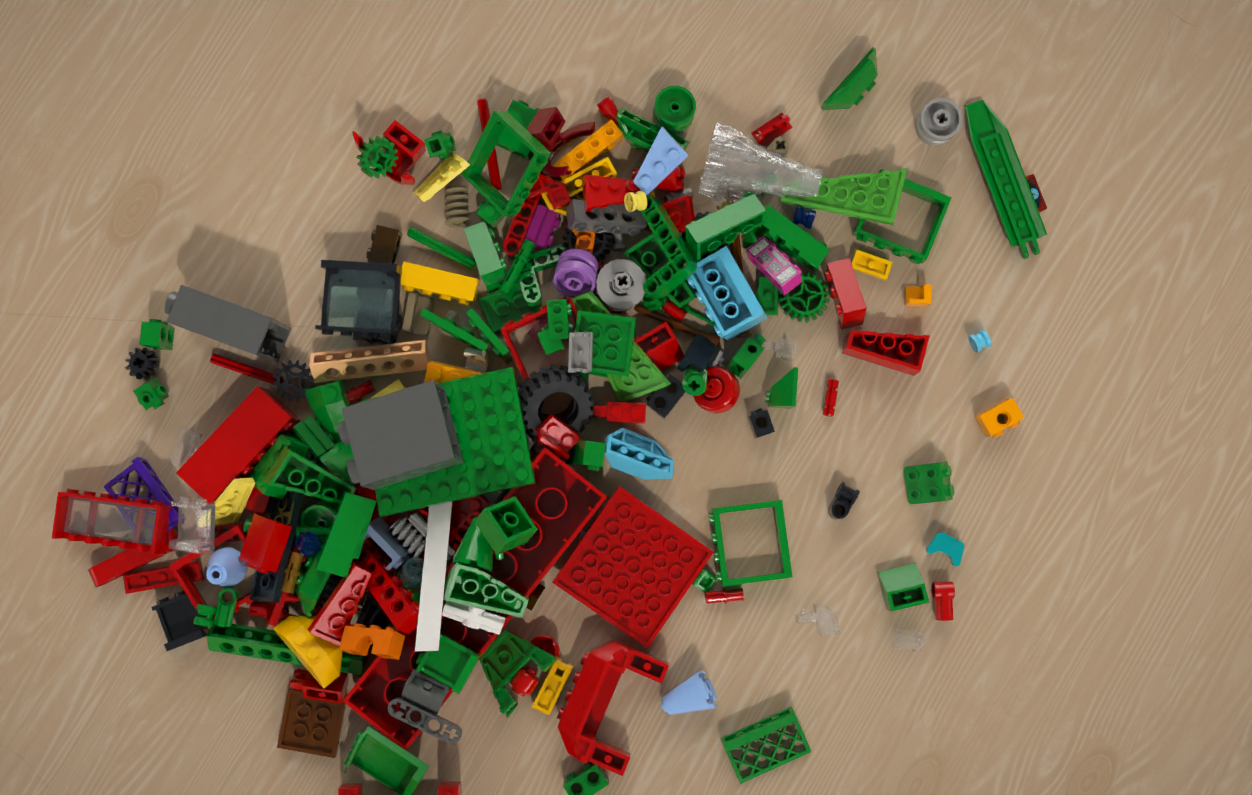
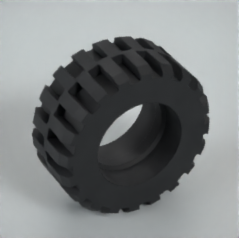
M550 365V368L547 369L545 366L539 368L540 371L537 373L533 371L529 379L525 378L522 382L523 387H520L518 392L525 428L529 430L530 434L537 436L536 429L549 416L538 410L540 403L545 397L556 392L570 394L572 401L564 411L553 414L555 417L574 431H579L580 433L585 429L584 425L590 423V415L592 416L594 412V399L585 379L578 372H568V366L561 365L558 368L557 365Z

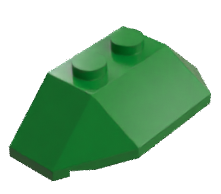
M874 47L870 49L823 102L822 110L850 109L854 104L857 106L863 100L864 96L862 95L866 90L868 92L872 90L876 85L875 79L878 76L876 49Z
M622 108L617 113L616 118L625 141L631 147L641 149L648 154L661 127ZM667 131L684 150L690 143L689 141Z
M320 548L313 550L310 555L306 556L303 563L304 568L300 576H298L295 585V591L302 612L308 617H311L331 573L316 570V564L322 552Z

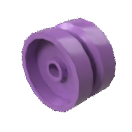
M581 249L564 251L559 255L553 277L555 288L564 296L575 298L588 291L593 292L599 270L598 261L592 254Z

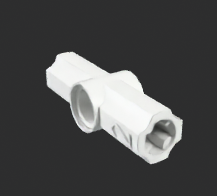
M446 601L442 616L460 621L465 626L474 629L480 628L500 635L505 621V617L485 611L486 609Z

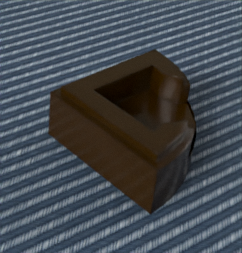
M539 584L536 587L526 608L532 611L545 586Z

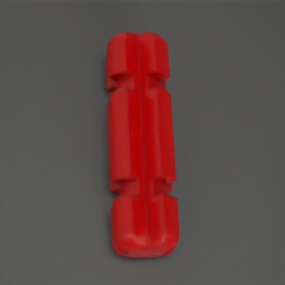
M828 379L827 381L828 389H826L824 405L826 407L823 408L824 416H834L835 409H833V406H836L838 380Z

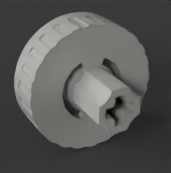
M617 259L610 261L604 265L597 276L596 293L599 300L606 307L615 311H626L634 308L645 294L643 290V285L646 281L644 272H642V269L637 264L629 260ZM622 279H624V280H625V284H623L622 286H619V285H618V284H619V281H621Z

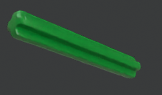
M414 227L409 228L407 232L408 237L470 270L475 267L476 262L474 259Z

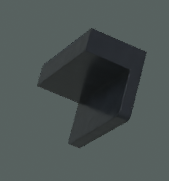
M697 334L687 348L677 369L683 372L690 364L703 371L717 346L700 334Z

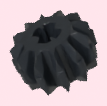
M145 347L142 350L135 348V353L129 352L131 358L125 359V362L129 363L125 367L126 370H130L129 375L136 376L138 380L142 378L149 379L150 374L156 375L154 368H160L159 365L155 364L159 361L158 357H154L155 352L149 351ZM143 360V361H144V364H142L143 367H140V363H143V362H141V361Z

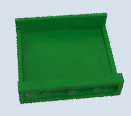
M369 726L364 732L360 731L343 763L346 765L343 773L346 774L353 764L397 794L413 795L429 765Z

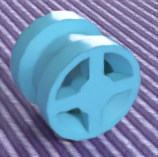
M984 329L980 330L976 335L971 334L968 336L969 343L976 353L984 347L992 346L991 339Z

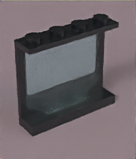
M321 260V268L325 269L326 272L321 325H315V329L322 331L321 334L333 335L334 332H340L341 336H352V333H357L359 337L371 338V334L378 335V338L390 339V336H396L402 267L391 263Z

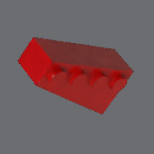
M851 330L846 336L842 354L915 376L921 371L930 335L918 336L914 334L903 335L888 332L877 333Z

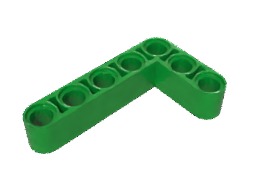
M646 195L647 207L641 213L669 262L644 282L643 290L646 294L661 299L689 278L696 271L697 263L662 203Z

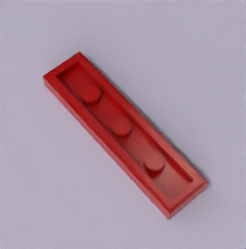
M201 561L184 565L193 582L204 580ZM170 566L123 575L126 594L180 584Z

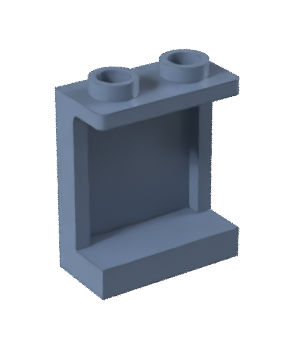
M380 516L369 523L365 539L371 537L392 558V562L386 567L389 571L393 567L397 569L410 558L408 555L410 546L403 548L404 540L398 542L397 538L399 535L393 537L391 535L393 529L387 531L391 526Z

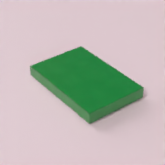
M527 278L524 280L523 283L525 285L532 284L531 278ZM519 281L514 284L510 295H505L497 290L478 299L489 327L494 334L500 332L504 328L503 325L509 321L522 320V315L529 312L533 315L539 312L538 308L543 306L542 303L537 307H530L526 304ZM532 290V291H529V292H530V295H531V299H532V300H535V295H534L533 290Z

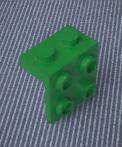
M948 461L906 466L904 468L909 504L953 500L954 487L950 482L952 471Z

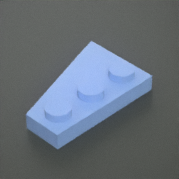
M661 127L633 181L645 195L653 191L689 156L664 127Z

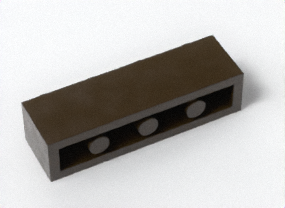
M377 225L376 230L374 229L371 234L372 246L368 248L366 254L368 262L395 264L402 238L401 231ZM357 289L358 299L361 301L384 306L388 289Z

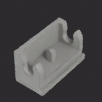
M570 332L568 372H591L593 332Z

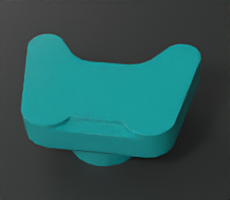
M938 532L926 547V553L933 554L940 551L948 555L951 564L957 567L961 563L964 543L945 533Z

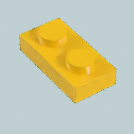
M859 250L855 251L851 262L853 270L884 281L887 280L893 263L892 261Z

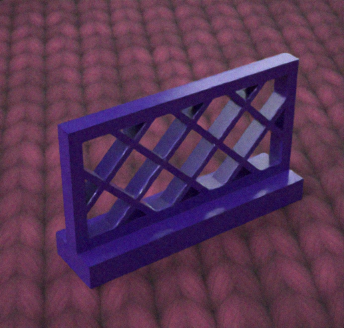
M135 458L131 461L132 465L104 485L108 494H113V498L128 496L133 498V501L135 498L147 499V503H150L151 500L163 501L164 505L172 506L169 513L170 523L168 524L167 532L177 524H182L187 520L146 459ZM135 470L138 474L137 481H128L129 474ZM117 483H123L121 494H115L111 487ZM127 484L136 485L134 496L125 495ZM140 485L148 488L147 497L138 496ZM117 506L135 533L136 523L133 520L135 512L138 513V510ZM146 510L141 543H143V541L152 542L153 534L151 538L146 540V538L144 537L145 527L153 528L154 532V526L146 525V521L148 514L156 515V512H148L149 510Z

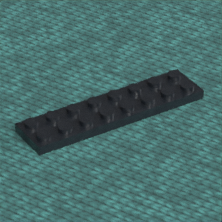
M309 447L305 458L311 461L312 452ZM288 490L284 499L272 497L268 518L292 526L277 572L268 571L265 574L255 571L249 600L280 603L283 593L281 589L286 575L284 572L287 569L291 556L292 543L304 494Z

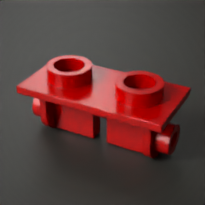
M780 113L751 134L762 149L793 127L789 123V116L787 114L784 116L783 113Z

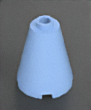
M231 547L215 551L207 563L206 576L208 581L224 587L234 586L241 582L248 569L245 566L246 562L239 560L241 552Z
M698 671L664 695L663 701H661L663 711L673 715L716 708L717 704H714V701L717 700L710 679L705 680L704 675H707L705 671Z

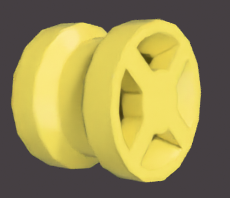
M638 191L636 194L632 192L626 193L624 197L626 210L628 212H634L636 209L639 211L645 210L647 207L645 193L643 191Z

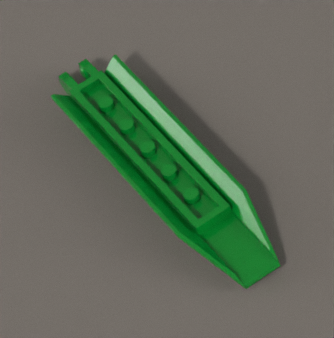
M984 100L965 105L971 142L1011 247L1019 246V252L1023 259L1029 257L1025 244L1027 242H1030L1033 254L1038 255L1040 249L1036 239L1047 235L1008 129Z

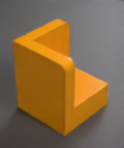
M924 284L921 287H905L904 305L929 306L932 304V285Z

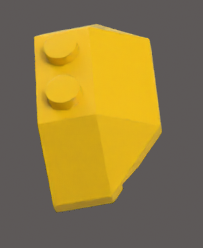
M607 157L561 182L565 184L571 201L572 199L584 200L582 182L584 174L616 178L617 173ZM547 192L541 194L549 210L567 216L566 208L568 205L554 210Z
M289 616L274 627L273 630L324 689L340 676L343 651L339 650L340 646L308 631L316 616Z

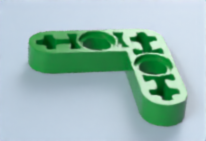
M557 245L530 254L526 268L522 269L518 277L525 302L528 306L537 307L542 303V295L535 273L556 267L559 258L558 253H563L566 249L565 246ZM540 257L547 258V261L543 264L537 262ZM527 278L534 280L530 285H525L523 282ZM532 290H533L534 295H535V300H532V299H531V295H530V292H529V291H532Z

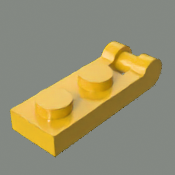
M560 658L552 665L532 705L533 708L547 715H550L574 666L570 663L562 662ZM557 668L564 671L562 676L555 673Z

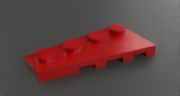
M353 563L347 578H342L309 626L308 631L340 646L345 626H351L350 622L358 610V602L360 597L364 595L372 573Z

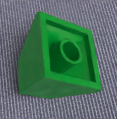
M798 367L791 369L771 386L769 391H766L765 402L768 403V407L784 409L796 407Z

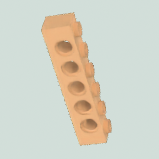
M426 340L311 353L309 367L314 382L319 383L427 370L430 355Z

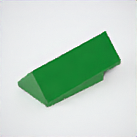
M344 492L316 564V570L347 578L353 558L359 559L376 504L375 500Z

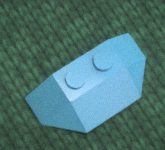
M625 428L606 436L605 456L612 468L644 480L671 479L673 477L674 460L671 456L667 455L665 450L655 440Z

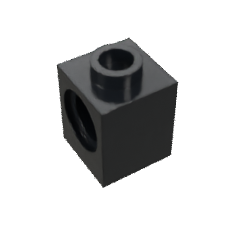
M760 408L751 411V416L747 418L755 439L775 432L767 410L762 411ZM758 417L765 420L763 428L757 427L755 423Z

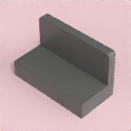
M414 669L404 686L401 698L437 715L449 692L450 686Z

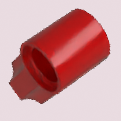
M932 582L931 591L932 597L935 600V620H953L954 583Z

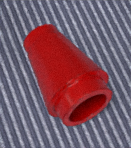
M608 96L597 104L598 111L608 121L612 119L615 124H618L616 115L619 111L614 100H611Z

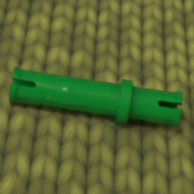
M525 239L518 254L514 255V261L498 289L503 294L510 295L524 265L528 264V258L535 247L533 242Z

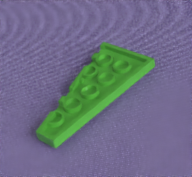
M907 168L900 169V171L890 172L889 170L874 174H854L831 179L821 178V180L785 182L781 203L893 225L907 175Z
M592 291L572 299L577 311L583 310L611 314ZM635 341L633 343L629 377L607 374L619 402L622 403L671 384Z

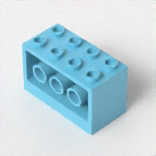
M727 246L699 261L696 271L687 278L689 284L694 289H697L695 295L702 305H706L707 308L704 311L712 322L715 321L716 325L713 327L721 339L724 337L729 341L768 318ZM722 294H727L725 298H721ZM732 310H737L734 315H730Z

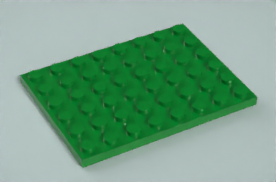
M513 367L439 383L445 389L464 463L375 489L379 516L383 517L535 484Z

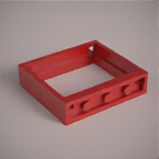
M565 296L558 299H566L567 304L571 303V313L576 322L578 311L572 298L567 299ZM547 305L538 308L539 312L533 315L531 312L522 315V320L509 321L501 329L523 380L530 377L509 333L547 317Z
M242 523L169 565L195 609L198 603L206 604L191 580L184 565L237 534L244 543L247 533H244ZM251 592L237 600L235 612L241 609L240 605L246 602L249 605L254 602V600H249Z

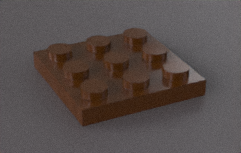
M289 688L277 748L335 758L346 704L344 702L339 704L303 698L302 690Z

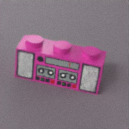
M763 236L746 249L748 259L784 296L802 282L800 268L796 264L792 265L789 262L788 256L784 252L780 253L772 240L768 241Z

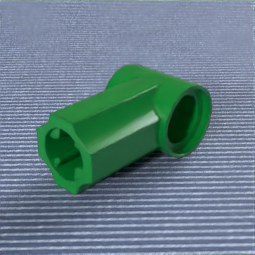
M225 587L219 592L214 619L215 625L221 627L232 626L236 603L240 595L236 587ZM226 591L231 592L233 600H227L224 593Z

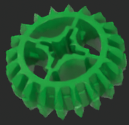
M809 271L806 272L805 277L803 272L800 274L802 282L799 284L797 294L789 296L788 292L784 297L778 299V302L785 303L780 308L788 309L784 314L786 316L789 313L793 314L790 318L791 320L798 316V322H801L803 317L806 323L810 321V317L814 321L817 319L816 314L818 316L823 315L820 309L826 310L828 308L823 304L830 302V299L824 298L830 294L829 291L824 292V289L828 287L827 284L821 286L823 279L815 280L817 274H814L811 278ZM805 283L812 285L816 291H810ZM802 293L808 296L805 301L799 297ZM819 298L816 308L809 311L810 300ZM791 302L799 303L803 311L797 310Z

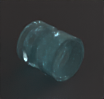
M418 557L408 559L396 574L403 581L402 586L409 591L416 589L422 583L423 559Z

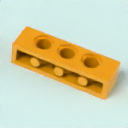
M612 119L552 165L553 167L569 166L568 171H572L570 175L557 176L560 181L591 166L623 141V133Z

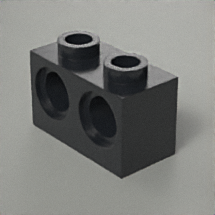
M671 374L666 378L670 383L676 385L677 391L675 393H669L666 387H663L656 392H651L646 398L648 401L646 406L663 419L666 418L685 394L682 383ZM657 398H662L665 401L663 408H657L654 405V401Z

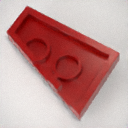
M584 174L582 182L585 212L599 207L600 209L607 208V206L614 204L622 205L624 204L626 193L632 192L636 194L640 189L633 182L634 180Z
M686 195L662 203L678 232L686 233V226L690 222L695 221L692 197ZM646 222L647 226L644 231H652Z

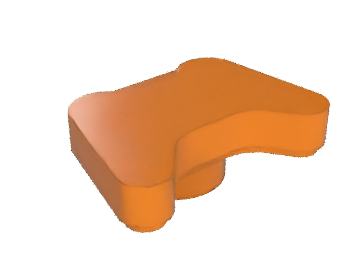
M572 230L577 237L574 249H581L592 254L595 241L594 231L578 232Z

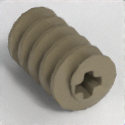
M449 186L445 190V195L448 196L445 198V203H447L445 210L448 211L445 213V217L448 219L445 221V225L449 227L467 226L464 222L468 221L469 218L464 217V214L469 213V210L464 209V207L468 206L469 203L463 200L469 198V196L463 194V192L468 191L469 188Z

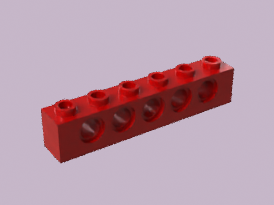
M367 538L364 540L359 559L353 558L351 565L355 563L372 573L367 588L396 629L409 635L418 625L419 604L412 600L411 597L413 595L402 586L403 581L393 574L392 571L394 569L392 568L389 571L386 569L389 564L384 562L383 554L374 548L376 546L375 543Z

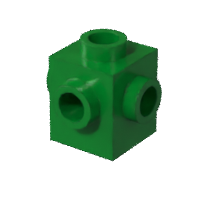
M441 130L432 133V137L424 139L430 158L439 157L440 160L450 157L451 152L456 151L455 140L450 133H443Z
M157 377L133 390L138 398V402L145 410L151 407L154 409L159 408L165 404L163 400L169 397L165 386L160 383Z

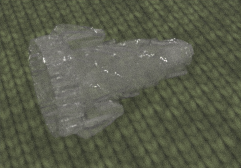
M715 123L698 190L700 195L709 197L715 205L733 204L745 196L743 194L744 191L761 195V192L779 197L784 195L817 197L823 170L805 166L797 160L785 158L782 153L766 150L765 146L756 144L742 132L734 129L735 127Z

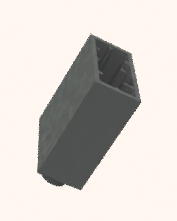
M184 285L180 286L178 292L173 291L170 293L164 307L165 313L169 314L166 322L276 363L279 362L291 331V327L269 316Z
M435 380L342 408L345 421L338 423V432L344 445L351 444L354 459L347 461L349 476L355 484L360 482L362 487L375 490L464 463L445 389Z

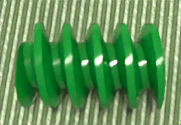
M690 364L686 367L682 386L686 393L692 396H699L705 392L708 372L706 370L708 364L703 371Z

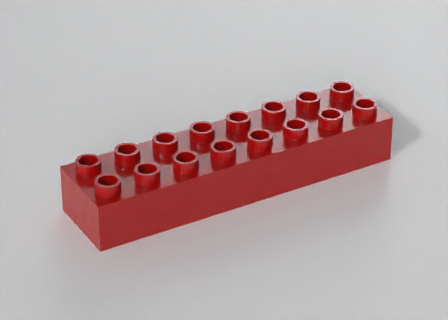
M544 448L532 463L535 484L512 488L502 500L505 501L516 497L522 507L526 508V513L538 530L528 542L503 552V559H496L493 550V568L488 573L527 598L607 499L604 493L547 448ZM451 564L450 567L446 570L445 582H446L448 573H449V571L451 570V568L454 566V564ZM443 596L442 612H443L444 605H445V603H446V600L444 599V596ZM485 610L487 612L505 617L502 630L513 617V615H508L491 610ZM445 616L441 618V634L481 656L498 636V634L480 628H470L463 625L460 621ZM417 627L409 635L398 630V633L405 636L400 659H388L378 656L343 699L345 704L404 750H407L422 730L390 715L388 705L394 698L401 697L407 680L413 670H416L418 667L416 664L417 659L421 653H426V651H415ZM450 687L441 707L454 692L452 691L453 688ZM398 702L396 705L393 704V706L395 707V712H398L399 710L405 712L403 714L404 717H406L407 712L411 709V707L409 706L406 710L401 708L400 702ZM416 710L412 711L410 715L411 719L415 722L420 721L422 717L421 713Z

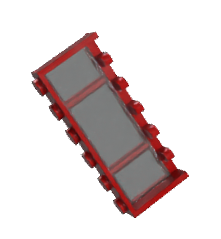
M67 489V492H58L52 539L65 538L68 541H85L87 544L118 546L120 549H136L139 552L151 551L150 554L167 553L165 541L169 513L172 506L164 505L163 501L152 500V503H147V499L135 498L134 501H131L128 496L113 498V494L101 493L100 496H96V492L84 491L82 494L79 493V489Z

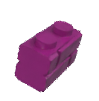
M537 204L524 240L533 242L536 247L543 250L547 249L548 246L551 247L555 237L552 235L554 228L558 229L561 222L559 213Z

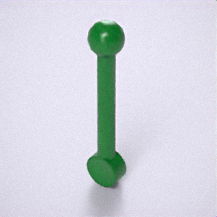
M683 306L682 309L687 311V313L711 324L712 327L716 325L715 321L712 322L710 319L690 310L688 306Z

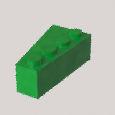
M767 204L765 207V222L754 228L753 232L761 238L764 236L768 241L772 240L778 249L815 272L830 249L827 248L824 242L817 241L807 231L799 228Z

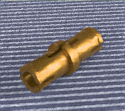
M291 552L288 568L284 572L286 575L281 591L294 594L297 578L301 574L299 571L304 554Z

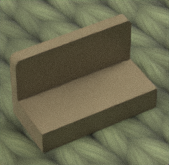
M408 293L402 328L405 333L428 335L430 322L422 317L420 313L423 308L432 312L434 299L418 296L416 293Z

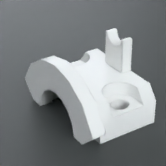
M467 347L464 351V356L467 357L465 368L487 372L489 351L486 350L484 352Z

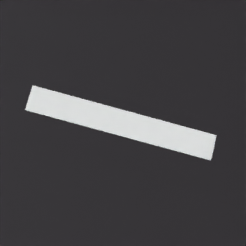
M452 502L429 506L415 651H439Z

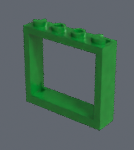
M493 111L468 160L470 166L462 171L461 175L503 216H517L525 199L530 195L531 188L538 180L541 170L547 164L551 152L507 111ZM505 127L534 153L509 201L481 175Z
M905 179L902 192L939 206L921 253L861 230L865 219L859 218L852 235L856 236L858 241L864 243L868 241L873 243V246L878 249H888L895 256H905L909 258L910 262L920 264L924 263L929 256L952 197Z
M782 500L712 508V513H709L710 524H714L715 532H711L713 544L716 543L717 551H714L715 563H719L720 570L716 571L718 582H721L722 586L793 578ZM773 507L782 572L728 579L720 514Z

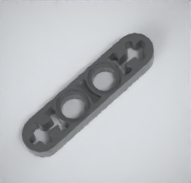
M401 697L394 698L388 705V712L393 717L446 743L455 744L462 737V729L457 724ZM398 702H400L401 708L406 710L409 706L411 707V709L407 712L406 717H404L403 714L405 712L402 710L395 712V707L393 706V704L396 705ZM416 710L421 713L420 721L415 722L411 719L412 711ZM433 719L440 723V728L435 731L429 727V721ZM444 724L447 725L445 729L448 731H452V729H455V734L458 735V737L454 736L453 739H450V734L446 731H444L443 735H441L440 732L443 729Z

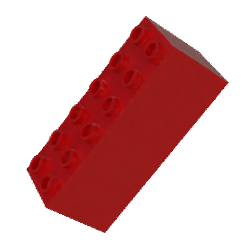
M257 386L181 466L176 474L209 505H212L234 479L247 478L281 434L287 436L289 432L291 433L292 428L301 420L268 389Z

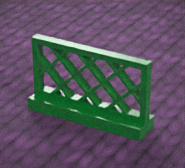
M792 707L720 738L740 784L811 752ZM795 723L796 730L794 735L785 733L786 727ZM772 732L779 734L776 743L767 740ZM783 736L792 738L789 748L779 745ZM796 740L803 742L804 749L800 751L792 750ZM752 741L762 742L758 751L749 748ZM765 744L774 746L771 756L762 753ZM737 748L744 750L741 759L733 757L730 751ZM778 748L787 751L782 759L775 758ZM747 752L756 754L753 764L744 761ZM760 756L769 759L767 766H757ZM742 764L751 767L750 773L741 777L739 771Z

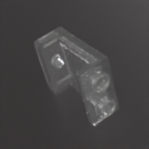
M187 496L171 501V506L179 507L178 539L170 540L169 548L198 554L214 551L215 504L208 503L206 499L191 500V497Z

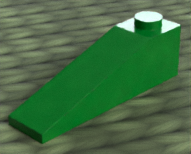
M343 379L305 390L310 409L327 433L332 435L335 444L342 441L338 432V423L345 421L342 408L351 406Z
M458 562L449 571L444 585V599L446 601L522 618L529 601L526 596L478 567Z

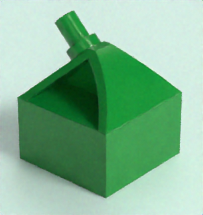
M516 497L485 508L475 520L476 525L494 550L498 560L504 558L503 552L528 542L538 530Z

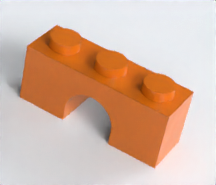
M354 623V626H345L339 650L350 654L367 656L368 649L373 643L372 654L382 658L399 660L405 636L398 633L396 628L386 627V630H382V627L370 625V628H366L365 625Z

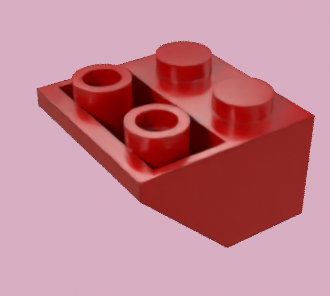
M667 322L634 340L660 371L681 360L684 356Z

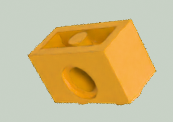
M1013 397L1002 401L975 417L986 437L993 436V438L1004 433L1003 429L1007 427L1012 429L1021 424L1019 420L1025 418ZM998 414H1001L1004 418L1002 424L997 421Z

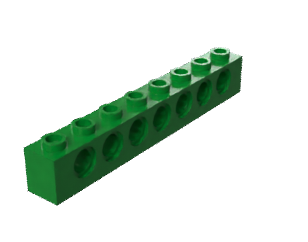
M214 624L207 633L209 651L304 666L274 630L232 624L231 627H221ZM343 651L340 672L363 675L368 660V653L367 656Z

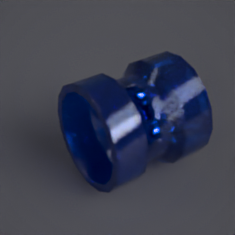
M798 205L793 223L795 225L802 224L805 228L811 229L816 211L812 209L805 210L804 207Z

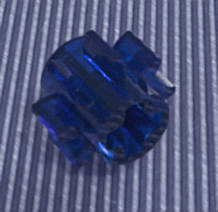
M307 531L297 537L295 547L300 551V555L309 557L310 554L313 555L319 551L321 541L316 536V533Z

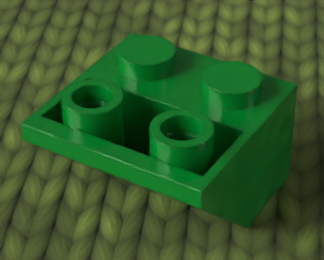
M916 563L877 572L888 611L893 612L929 603L925 583Z

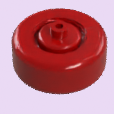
M711 366L706 368L708 372L706 390L703 394L693 396L700 408L710 413H724L730 410L739 398V381L732 372L723 367Z

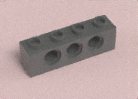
M572 199L566 208L568 229L578 232H609L612 234L636 236L640 235L647 226L641 211L636 209L634 212H628L625 204H614L607 206V208L600 209L599 207L585 212L584 200Z

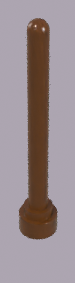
M641 305L634 307V310L640 314L662 323L667 322L669 326L695 337L697 334H700L716 346L720 341L721 337L715 332L714 334H708L658 312L648 310V308Z

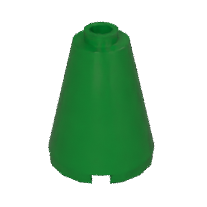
M474 517L453 557L452 564L455 565L456 562L467 564L490 573L493 568V549L475 523L478 517Z

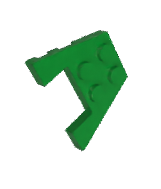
M505 630L479 659L487 680L491 683L494 697L498 700L499 709L502 714H506L518 702L505 686L531 658L543 672H546L558 660L554 655L508 630Z

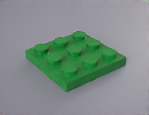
M578 310L575 331L593 332L592 372L629 377L637 318Z

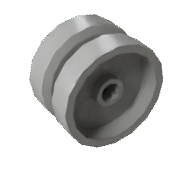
M937 98L931 100L924 106L915 120L917 136L922 142L930 146L946 144L959 131L962 125V113L960 108L949 99Z

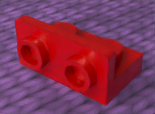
M550 414L536 429L539 443L544 447L549 446L558 457L563 456L567 460L570 457L568 452L581 439L580 434L553 414Z

